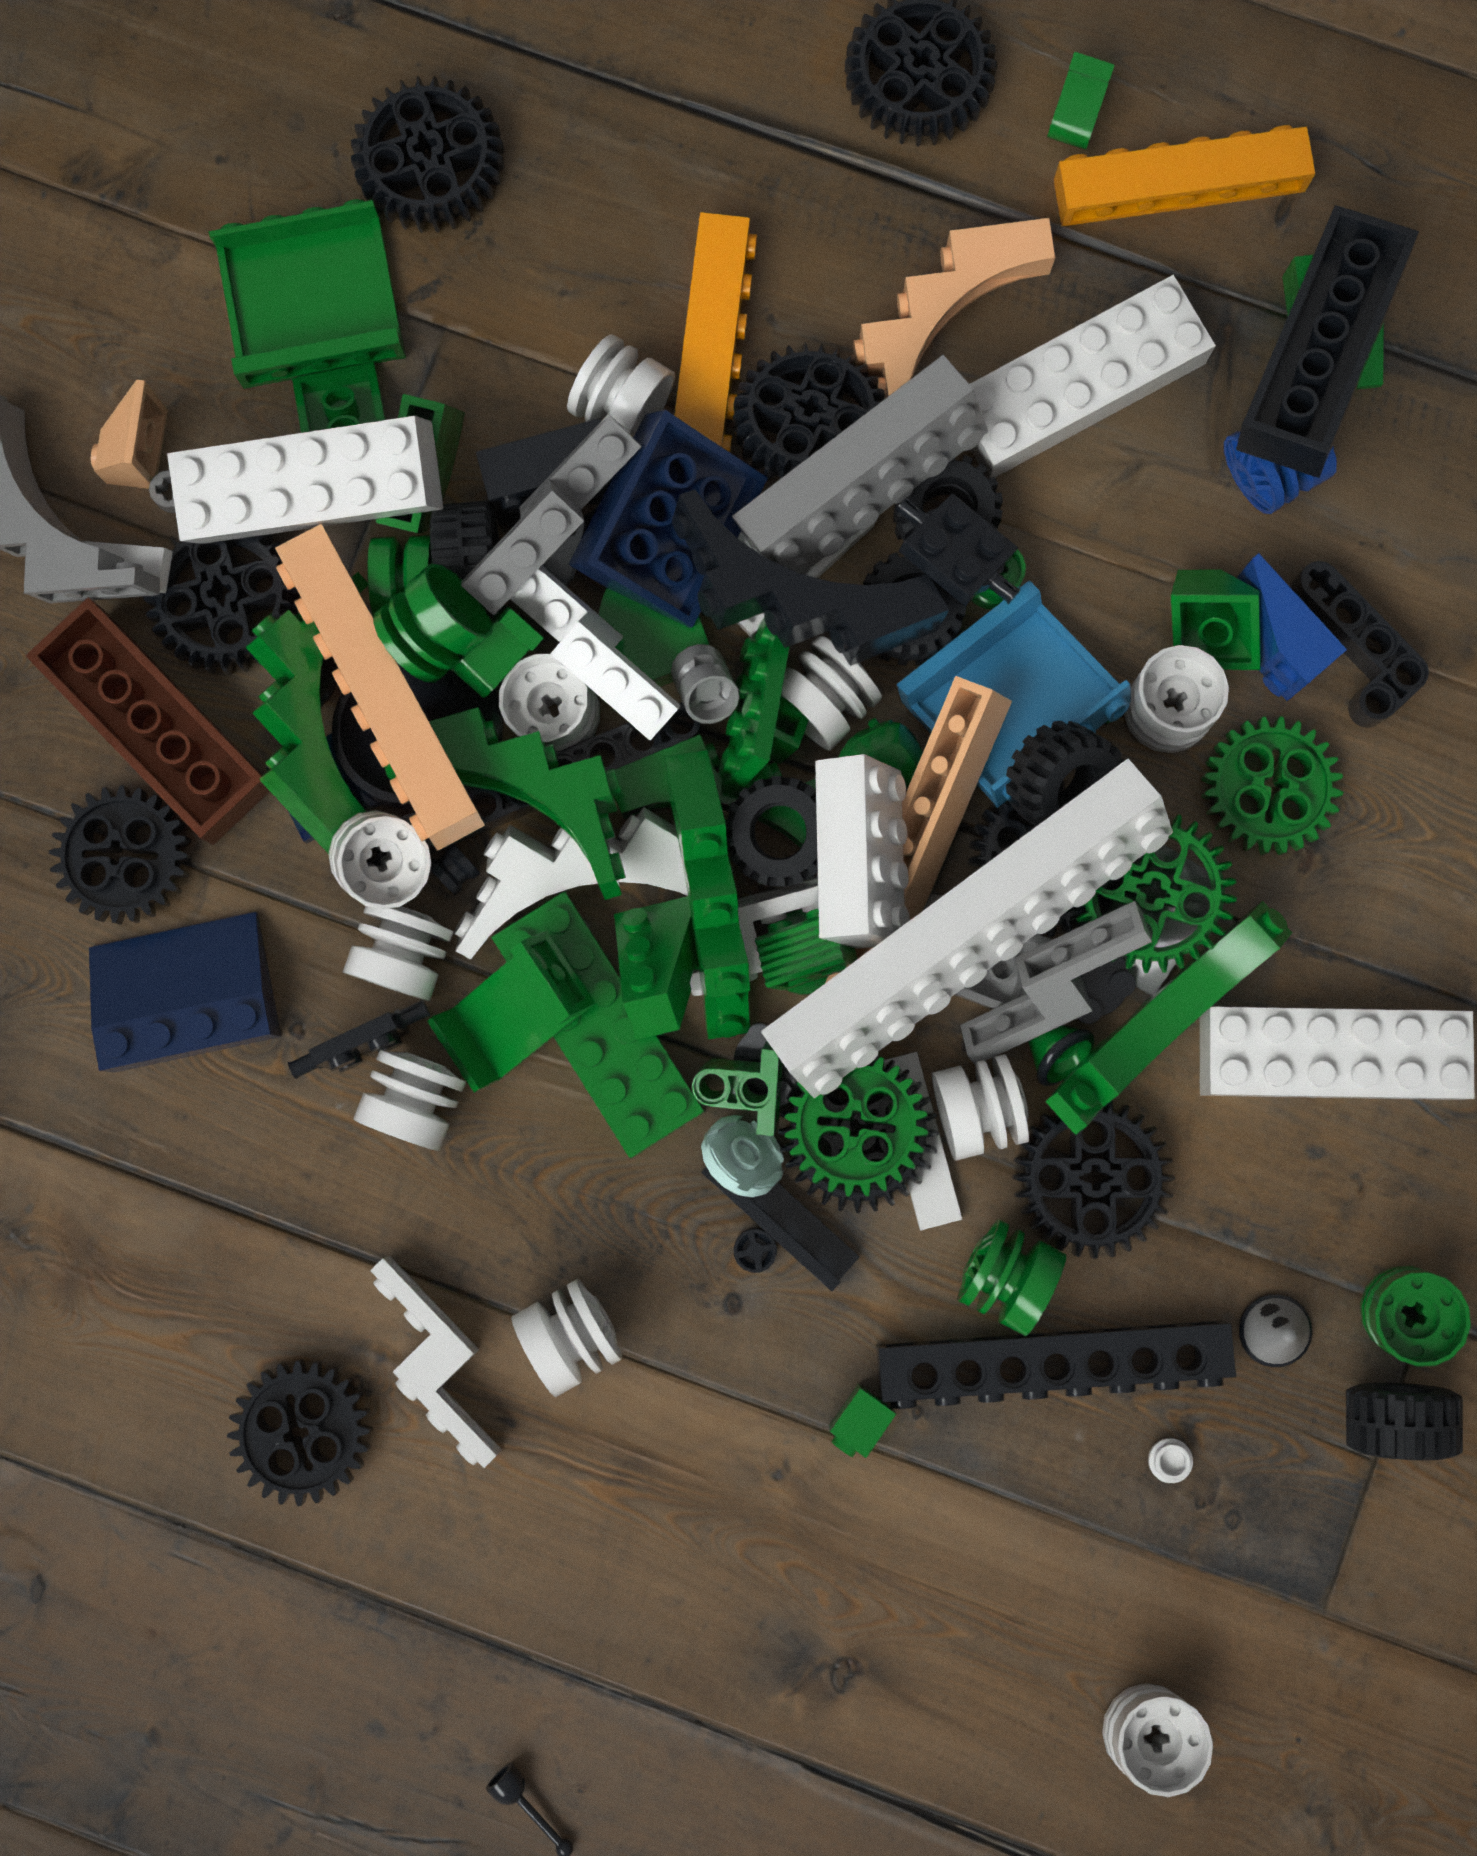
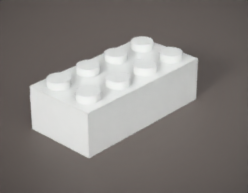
M865 754L816 760L819 938L857 949L875 947L910 921L904 898V888L907 887L909 879L907 866L903 862V844L907 841V827L902 819V801L906 796L905 781L900 770Z

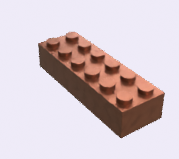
M89 597L25 655L204 841L214 845L270 792L259 780L263 774L133 639Z

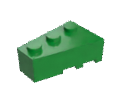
M688 896L614 914L623 1005L636 1040L680 1030L692 990L690 985L694 969H698Z

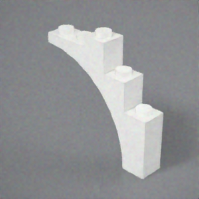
M643 807L637 817L630 815L622 826L619 837L622 839L621 842L615 838L608 840L611 854L619 852L625 870L626 878L620 879L619 882L649 884L688 896L676 827ZM512 825L508 826L503 835L497 832L485 849L484 855L489 857L487 859L486 872L496 878L493 879L489 876L485 880L476 896V899L481 902L474 913L465 912L454 930V934L458 936L456 952L471 960L488 937L517 912L546 896L577 886L598 884L592 867L583 852L562 828L558 830L552 841L551 846L555 848L554 851Z

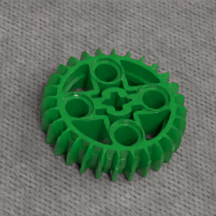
M1177 814L1172 824H1170L1173 833L1168 837V839L1176 841L1181 847V853L1176 860L1163 862L1158 859L1155 852H1146L1141 866L1132 863L1130 870L1124 875V882L1118 889L1111 891L1099 887L1091 900L1080 906H1085L1086 912L1077 916L1076 920L1079 923L1091 922L1103 916L1098 903V895L1127 905L1133 902L1132 899L1126 897L1127 893L1136 895V903L1141 909L1150 913L1162 912L1158 924L1152 917L1143 914L1146 924L1153 931L1152 942L1125 954L1127 956L1126 969L1130 970L1135 964L1136 959L1142 960L1144 973L1149 972L1152 962H1158L1162 973H1166L1168 960L1174 959L1178 967L1183 969V955L1187 953L1198 962L1201 958L1197 947L1202 944L1204 947L1213 950L1215 946L1208 936L1211 933L1224 936L1226 933L1217 924L1219 919L1232 920L1233 914L1224 910L1223 905L1237 901L1236 896L1225 894V888L1235 885L1237 881L1235 878H1223L1222 874L1232 867V862L1224 861L1218 863L1216 859L1225 848L1223 845H1220L1210 850L1207 845L1210 843L1213 834L1208 832L1202 835L1201 838H1198L1195 835L1198 828V822L1196 821L1189 825L1187 830L1181 828L1182 815ZM1188 850H1192L1203 863L1209 876L1211 889L1180 879L1188 857ZM1150 861L1161 871L1171 872L1176 870L1173 877L1174 884L1181 887L1182 890L1171 889L1172 882L1165 874L1157 871L1147 872ZM1134 873H1137V874H1144V875H1143V878L1140 879V878L1134 877L1133 874H1134ZM1154 881L1161 882V890L1167 893V896H1170V898H1156L1154 904L1147 903V895L1141 892L1138 887H1151ZM1201 894L1207 898L1210 909L1205 916L1192 918L1186 914L1183 905L1186 898L1190 895ZM1165 905L1175 908L1174 912L1163 910ZM1167 918L1197 927L1190 936L1176 944L1160 948L1156 947Z

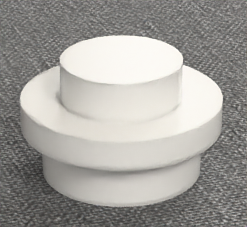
M1164 1438L1157 1441L1150 1449L1148 1465L1153 1475L1165 1483H1178L1190 1474L1193 1466V1457L1190 1449L1182 1441L1175 1438Z

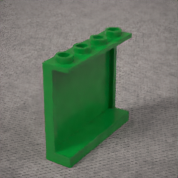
M354 199L345 202L343 206L329 209L312 207L304 210L302 214L287 217L270 215L264 217L260 222L245 225L241 223H228L218 230L209 231L210 239L217 250L235 358H231L233 372L243 389L288 381L296 377L369 362L377 364L406 358L381 219L373 200Z

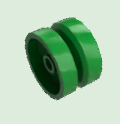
M430 535L409 537L405 544L404 554L395 536L373 537L370 539L367 564L369 600L373 619L376 611L386 603H389V600L397 593H405L406 585L432 563Z

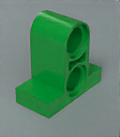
M1074 52L1047 138L1084 150L1087 149L1115 64Z
M505 605L495 615L491 614L490 616L492 617V634L468 655L460 654V662L451 669L482 698H485L496 688L528 650L533 651L544 639L518 614Z
M766 1041L761 1051V1062L730 1059H711L707 1061L693 1079L692 1092L696 1100L706 1106L758 1111L756 1135L774 1136L780 1119L783 1063L768 1041ZM715 1074L721 1077L725 1089L721 1091L710 1089L705 1083V1075ZM750 1078L763 1080L768 1087V1093L764 1095L754 1094L750 1091L747 1080Z

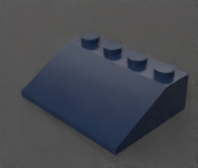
M666 410L645 414L634 435L641 448L613 476L568 565L601 585L688 628H693L701 612L698 603V592L704 575L697 571L693 562L692 551L685 539L681 540L677 536L673 527L672 516L674 515L679 495L695 489L712 514L738 538L741 530L732 516L760 495L768 478Z
M257 912L89 947L91 1030L99 1071L115 1073L282 1037Z

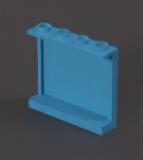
M1030 580L1019 588L1021 591L1009 605L1003 600L897 683L901 702L930 734L955 676L992 689L1012 701L977 783V786L997 808L1012 798L1006 793V784L1011 782V779L1006 776L1009 766L1014 765L1015 760L1011 757L1016 749L1021 751L1024 747L1022 741L1028 735L1036 736V729L1043 725L1051 728L1054 721H1063L1066 724L1069 721L1076 722L1096 733V730L1108 720L1113 722L1119 719L1128 710L1131 703L1130 683L1125 680L1119 684L1042 604L1041 592Z

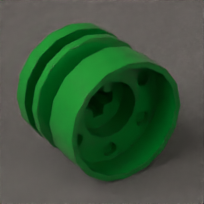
M433 563L425 567L406 585L405 593H397L389 600V603H386L376 611L373 620L376 633L388 653L412 676L428 683H436L448 670H451L460 662V654L468 655L492 634V622L486 608L461 586L462 579L444 566Z
M997 1219L989 1231L979 1239L965 1265L957 1301L969 1306L978 1293L982 1291L976 1310L985 1314L997 1299L1002 1301L998 1322L1027 1336L1039 1321L1057 1287L1066 1263L1067 1254L1038 1240L1028 1253L1024 1255L1021 1253L1025 1233L1017 1229L1007 1243L1004 1244L1009 1224Z
M1412 1265L1393 1266L1378 1273L1365 1287L1360 1302L1361 1323L1369 1339L1396 1359L1417 1367L1436 1366L1453 1358L1466 1343L1471 1327L1469 1306L1462 1292L1446 1278ZM1405 1305L1412 1307L1417 1312L1414 1320L1406 1318L1401 1313Z

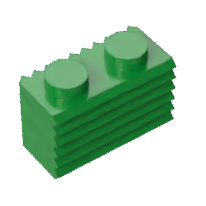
M819 908L805 914L806 920L793 925L792 921H781L767 927L768 934L756 937L754 941L757 945L756 950L759 953L758 959L761 962L762 975L765 978L764 984L767 988L788 990L797 985H803L804 983L843 971L858 959L855 948L819 938Z

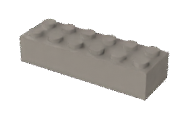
M942 355L732 516L753 550L775 563L806 575L810 567L825 556L836 553L843 546L844 542L856 532L873 525L881 513L893 504L900 503L906 497H909L913 489L929 477L940 474L946 468L948 462L963 451L974 448L981 441L982 437L988 433V429L974 389L948 359Z

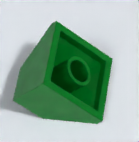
M1221 569L1178 570L1171 592L1173 646L1197 647L1213 656L1223 670H1261L1260 591Z

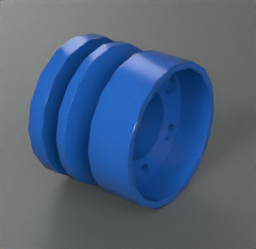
M1240 431L1229 435L1224 441V455L1234 481L1249 502L1264 514H1273L1281 509L1284 503L1294 501L1299 495V490L1309 492L1332 478L1336 473L1337 460L1333 447L1320 478L1237 451L1236 447Z

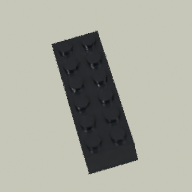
M1334 206L1243 421L1236 447L1237 451L1320 478L1405 272L1419 231L1344 207Z

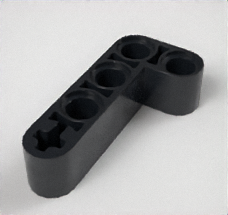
M1323 561L1312 562L1296 576L1291 584V589L1347 649L1344 654L1370 679L1350 700L1348 706L1349 716L1354 723L1361 727H1375L1393 715L1424 686L1429 676L1428 665L1332 565ZM1314 580L1320 584L1315 590L1311 589L1308 585ZM1332 595L1334 599L1326 605L1324 601ZM1336 608H1345L1349 611L1352 623L1347 624L1340 621L1336 615ZM1366 638H1373L1379 642L1381 654H1373L1366 646ZM1396 668L1404 669L1409 673L1411 678L1410 685H1404L1399 682L1396 677ZM1366 696H1371L1378 700L1381 707L1380 714H1375L1368 710L1365 704Z

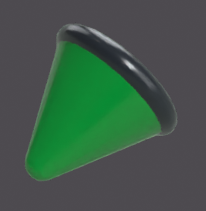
M1064 1024L1029 1040L1028 1044L1036 1067L1038 1082L1043 1086H1054L1063 1082L1085 1056L1092 1051L1095 1042L1093 1033L1087 1029H1078Z

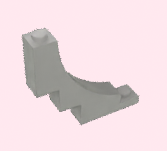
M0 395V550L16 557H25L24 593L50 604L84 601L87 597L91 600L159 595V577L143 571V566L140 564L124 562V558L87 544L74 535L54 514L43 497L32 472L25 437V411L8 403V399Z

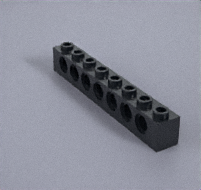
M1223 1320L1032 1333L1027 1336L1018 1334L876 1345L880 1398L882 1402H890L892 1409L917 1407V1400L934 1399V1403L937 1406L961 1404L960 1397L978 1396V1402L981 1403L1001 1402L1005 1400L1004 1394L1021 1392L1022 1399L1048 1398L1049 1390L1065 1389L1066 1396L1092 1395V1387L1109 1386L1110 1393H1131L1136 1391V1384L1153 1383L1154 1390H1174L1180 1388L1179 1381L1196 1380L1198 1387H1217L1224 1385L1223 1378L1236 1377L1231 1323ZM1191 1344L1195 1350L1193 1363L1187 1367H1179L1176 1361L1178 1349L1183 1345ZM1147 1347L1152 1354L1150 1365L1144 1370H1135L1132 1365L1134 1352L1139 1348ZM1103 1350L1107 1353L1109 1359L1107 1368L1101 1373H1091L1088 1368L1090 1355L1095 1351ZM1056 1353L1062 1354L1065 1359L1063 1372L1058 1376H1047L1044 1371V1362L1047 1357ZM1008 1357H1018L1022 1364L1021 1373L1014 1379H1003L1000 1375V1365L1003 1360ZM964 1360H973L978 1365L977 1377L968 1383L958 1381L956 1378L957 1366ZM920 1363H929L935 1369L933 1381L925 1386L916 1385L912 1381V1371Z

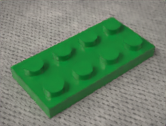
M764 618L753 638L748 637L745 640L740 652L739 660L744 663L743 672L736 680L739 700L736 710L732 712L727 723L726 734L731 736L729 747L725 749L719 765V772L724 773L721 790L737 795L770 761L789 647L784 648L778 636L773 635L769 631Z

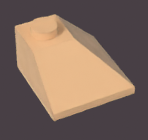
M136 380L101 428L98 444L95 443L92 447L91 465L94 472L106 484L149 489L151 480L158 474L168 409L146 381Z

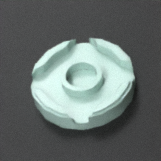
M731 1115L722 1117L705 1133L701 1145L703 1161L710 1174L724 1188L737 1195L757 1197L767 1194L782 1178L784 1172L781 1166L784 1161L783 1151H780L777 1140L774 1136L756 1135L757 1122L754 1120L748 1123L741 1120L743 1116Z

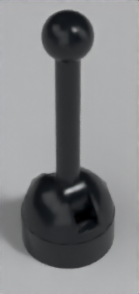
M513 1763L505 1765L489 1781L486 1791L500 1804L511 1805L517 1803L556 1845L557 1855L570 1856L573 1852L572 1842L568 1839H562L524 1798L525 1779Z

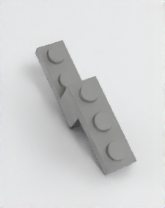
M608 413L519 507L521 519L461 581V586L495 615L584 522L581 509L641 448L640 443Z
M1133 901L1016 957L1015 961L1021 983L1027 994L960 1025L967 1055L974 1065H976L977 1061H986L1092 1012L1084 981L1080 976L1152 942L1144 916L1137 903Z

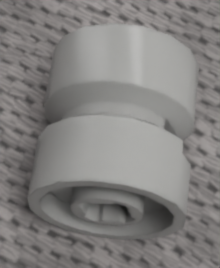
M697 644L687 647L677 655L672 664L671 675L688 715L697 722L708 724L722 721L731 715L737 707L739 692L721 653L710 645Z

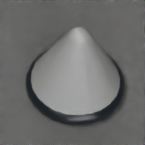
M1267 1294L1258 1297L1246 1307L1240 1318L1239 1338L1242 1347L1249 1357L1263 1366L1274 1368L1291 1365L1306 1353L1311 1344L1313 1330L1310 1316L1297 1300L1289 1296Z

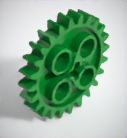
M1265 716L1257 721L1256 730L1249 721L1244 722L1240 726L1241 735L1233 729L1225 735L1229 745L1219 741L1213 747L1220 757H1209L1205 762L1208 767L1215 771L1206 773L1201 777V781L1212 785V788L1205 791L1201 797L1214 800L1215 803L1206 811V814H1219L1222 818L1215 826V829L1220 830L1228 826L1232 829L1228 836V842H1232L1241 836L1244 838V851L1251 849L1255 843H1258L1260 855L1263 856L1269 853L1272 845H1274L1275 851L1279 856L1287 852L1288 842L1295 851L1304 848L1303 837L1311 843L1319 839L1315 827L1323 831L1330 828L1331 823L1324 815L1333 816L1339 812L1340 809L1332 804L1330 800L1338 799L1344 793L1332 787L1333 783L1343 778V774L1330 772L1329 767L1338 761V757H1324L1323 752L1328 748L1329 743L1324 742L1316 746L1313 743L1316 730L1310 731L1305 736L1301 735L1300 721L1294 723L1289 729H1285V720L1281 716L1275 720L1272 727H1270ZM1273 749H1276L1279 752V758L1276 763L1275 769L1273 767ZM1245 753H1252L1260 758L1262 762L1260 772L1251 771L1246 767L1244 763ZM1288 759H1296L1302 764L1304 768L1302 778L1295 777L1289 773L1287 769ZM1273 776L1272 783L1274 786L1279 787L1280 790L1271 796V787L1264 785V782ZM1246 794L1255 799L1257 803L1255 814H1249L1242 810L1239 803L1241 795ZM1284 800L1293 801L1298 806L1299 817L1297 820H1292L1285 816L1282 810ZM1269 801L1271 823L1265 821V812L1268 809Z
M882 1057L875 1062L873 1067L868 1065L862 1068L856 1067L842 1078L841 1084L836 1089H841L848 1093L849 1103L841 1112L834 1113L826 1108L825 1099L828 1094H820L814 1099L799 1082L797 1083L798 1086L805 1093L803 1098H789V1101L798 1107V1112L785 1115L786 1120L796 1124V1129L785 1133V1137L798 1140L799 1142L790 1151V1154L792 1156L805 1155L806 1159L801 1163L799 1169L804 1172L814 1167L816 1172L812 1182L815 1184L820 1183L825 1177L829 1178L828 1191L834 1193L840 1183L845 1185L847 1197H852L855 1186H861L864 1195L870 1197L871 1184L877 1183L886 1192L888 1191L887 1177L891 1175L896 1181L901 1183L903 1178L898 1169L902 1165L913 1170L916 1168L913 1161L908 1157L910 1153H924V1148L915 1143V1138L928 1136V1130L917 1126V1121L927 1118L928 1114L927 1111L914 1110L913 1107L923 1097L921 1094L908 1096L907 1091L913 1085V1080L909 1078L899 1083L897 1081L901 1070L899 1066L893 1067L888 1073L884 1072V1058ZM878 1094L888 1095L893 1100L892 1111L885 1117H876L869 1112V1102ZM855 1114H861V1119L865 1123L894 1125L896 1131L894 1133L861 1129L858 1137H853L852 1131L847 1127L822 1126L817 1123V1120L820 1117L842 1121H853ZM829 1133L840 1134L844 1139L843 1150L834 1157L825 1156L820 1148L821 1140ZM872 1138H882L888 1143L889 1151L887 1156L878 1162L870 1161L864 1155L865 1144Z

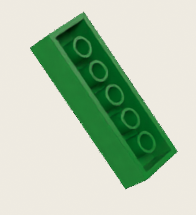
M564 891L491 938L507 962L513 957L510 950L516 944L547 930L595 1002L592 1007L554 1036V1039L626 1154L632 1159L699 1117L705 1111L698 1100H696L693 1092L657 1035L636 1040L623 1005L621 979L575 905Z

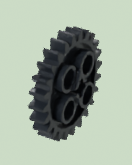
M124 785L119 786L116 797L112 790L107 787H102L101 800H98L90 793L85 794L88 806L83 808L72 803L71 807L76 815L74 819L71 820L66 817H60L59 819L67 827L66 832H55L52 834V837L61 841L62 844L61 848L49 850V854L60 858L61 863L52 866L50 871L64 875V878L55 886L61 890L72 889L65 900L73 905L81 902L79 912L87 916L95 910V920L105 922L110 914L112 923L122 925L126 913L131 922L139 923L140 910H143L151 917H155L156 909L154 904L156 902L169 907L171 904L166 893L169 890L175 893L182 892L181 888L174 882L176 877H189V873L180 869V863L192 860V856L181 852V847L191 843V839L186 836L177 835L186 826L185 823L181 820L170 821L175 811L169 805L160 809L163 799L153 795L147 800V792L141 788H137L132 797L130 789ZM106 823L109 830L108 836L104 841L96 844L93 838L94 831L99 825ZM149 824L151 827L149 840L144 844L138 845L135 838L137 830L143 825ZM123 849L134 854L158 853V857L155 860L121 857L119 862L106 856L84 857L86 851L122 853ZM103 865L106 869V877L101 884L93 886L91 882L92 872L98 866ZM146 866L149 871L148 880L141 887H136L133 883L134 873L137 869Z
M299 1359L295 1361L293 1372H291L286 1362H282L277 1365V1377L269 1369L261 1372V1379L264 1385L254 1380L249 1382L246 1386L252 1397L241 1395L235 1400L244 1411L236 1412L229 1416L231 1421L240 1425L239 1429L227 1434V1438L239 1440L240 1444L229 1454L235 1457L243 1456L244 1462L236 1471L237 1473H242L250 1470L253 1473L247 1484L249 1488L260 1481L265 1484L262 1491L263 1498L277 1490L279 1491L278 1502L281 1505L287 1502L291 1494H294L296 1505L302 1506L306 1502L308 1493H310L315 1503H319L324 1497L323 1488L334 1496L340 1492L337 1479L345 1484H349L354 1480L348 1467L361 1469L365 1463L356 1453L367 1452L371 1449L370 1444L360 1439L361 1436L373 1431V1427L361 1424L360 1419L371 1411L370 1408L357 1409L355 1403L364 1394L363 1392H357L350 1395L347 1392L353 1380L351 1377L341 1383L335 1381L338 1374L337 1367L332 1368L323 1375L322 1361L314 1362L310 1370L307 1371L304 1359ZM310 1393L318 1394L323 1398L325 1409L322 1415L317 1416L308 1411L306 1399ZM289 1394H292L295 1398V1413L287 1399ZM268 1406H273L280 1410L283 1418L280 1428L270 1427L266 1423L264 1413ZM297 1426L299 1428L307 1427L309 1435L303 1439L301 1436L294 1437L292 1429ZM321 1436L330 1437L335 1441L337 1452L334 1458L324 1457L320 1453L318 1441ZM279 1449L288 1450L293 1455L295 1464L292 1470L286 1471L278 1466L276 1454ZM306 1453L309 1460L313 1463L312 1470H308L306 1467Z

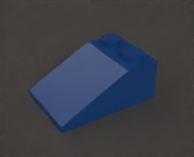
M1258 553L1236 578L1260 591L1261 670L1259 671L1264 676L1263 682L1274 695L1278 697L1282 695L1288 701L1347 649Z

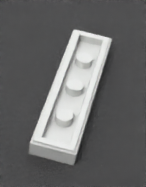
M917 1052L884 1060V1068L891 1060H894V1067L899 1066L901 1069L900 1073L908 1069L910 1073L907 1079L911 1078L914 1083L919 1081L922 1083V1086L915 1094H921L922 1097L929 1096ZM893 1102L887 1106L888 1114L892 1111ZM931 1102L922 1107L923 1111L933 1113ZM935 1118L926 1122L927 1128L938 1131ZM940 1135L927 1138L926 1144L935 1147L937 1152L923 1154L922 1159L926 1160L931 1165V1168L929 1170L917 1167L915 1173L918 1174L922 1183L919 1185L910 1180L907 1181L920 1231L962 1220Z

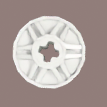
M609 334L600 341L582 365L569 394L568 412L576 417H583L585 415L586 422L601 418L602 421L609 413L634 437L645 414L661 411L665 407L673 389L675 372L653 358L648 357L636 367L638 350L630 345L624 348L622 339Z
M817 636L811 643L814 655L808 651H803L799 655V661L807 675L804 676L798 671L787 667L781 697L792 703L809 720L804 734L823 749L831 751L850 732V726L842 712L845 711L851 716L862 720L867 713L863 703L874 708L881 700L882 695L860 663L850 666L843 653H839L834 648L831 640L824 636Z
M1177 645L1160 650L1148 659L1131 686V703L1128 710L1124 713L1128 729L1141 744L1154 751L1175 753L1188 750L1204 737L1219 719L1227 705L1229 685L1225 672L1213 656L1197 647ZM1166 702L1168 705L1176 704L1178 707L1177 711L1174 707L1166 708L1164 703Z
M534 654L520 660L505 676L499 689V709L505 724L518 737L539 731L545 745L553 744L556 753L593 738L600 723V703L596 693L552 654ZM555 703L560 714L553 718L550 715L549 707Z
M376 810L358 813L343 822L332 837L328 854L331 872L341 888L363 905L378 909L400 907L415 898L427 883L431 867L429 847L425 840H420L414 827L393 814ZM374 847L382 852H386V855L381 858L382 865L376 867L371 862H366V859L372 857L371 849Z
M365 906L363 913L381 920L379 928L363 923L359 924L358 930L375 941L372 948L352 946L343 973L403 994L430 1001L439 975L422 965L424 957L445 959L447 952L429 945L431 938L450 942L453 931L441 926L428 915L402 906L388 909Z
M380 1050L376 1060L394 1067L393 1073L390 1076L372 1070L370 1077L386 1086V1091L384 1095L363 1093L353 1120L404 1141L440 1151L450 1124L433 1114L437 1105L456 1108L458 1101L442 1095V1089L446 1086L463 1092L466 1081L458 1078L445 1066L411 1053Z
M1005 1054L993 1057L994 1077L991 1076L985 1060L977 1061L975 1068L976 1082H969L961 1065L932 1073V1083L941 1123L954 1160L983 1154V1133L986 1132L991 1133L999 1149L1007 1148L1006 1127H1008L1016 1145L1029 1142L1028 1108L1024 1091L1018 1076L1014 1073Z
M579 1279L567 1284L573 1300L572 1305L559 1289L552 1293L556 1314L551 1316L546 1308L539 1302H536L511 1317L513 1327L524 1352L539 1378L554 1397L561 1395L582 1382L580 1369L577 1364L578 1361L583 1359L586 1365L596 1374L603 1370L597 1350L601 1351L611 1365L622 1359L613 1324L596 1296H593Z
M1147 1683L1125 1689L1111 1702L1104 1715L1102 1731L1106 1751L1116 1766L1135 1785L1152 1795L1172 1797L1187 1793L1202 1781L1211 1765L1213 1742L1208 1724L1197 1709L1167 1688ZM1151 1726H1154L1160 1731V1735H1154L1150 1744L1144 1739V1735L1150 1734Z

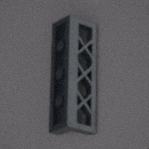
M707 1167L701 1172L831 1292L840 1284V1279L860 1258L778 1182L765 1195L747 1197L737 1195L724 1188L710 1174Z

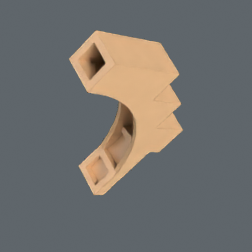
M1049 218L949 231L947 246L941 247L940 250L943 273L906 277L903 293L897 294L899 319L861 324L860 338L853 340L856 366L867 364L868 377H880L878 378L877 389L884 390L885 399L913 378L923 354L935 336L964 307L1001 286L1023 279L1050 275L1055 260Z

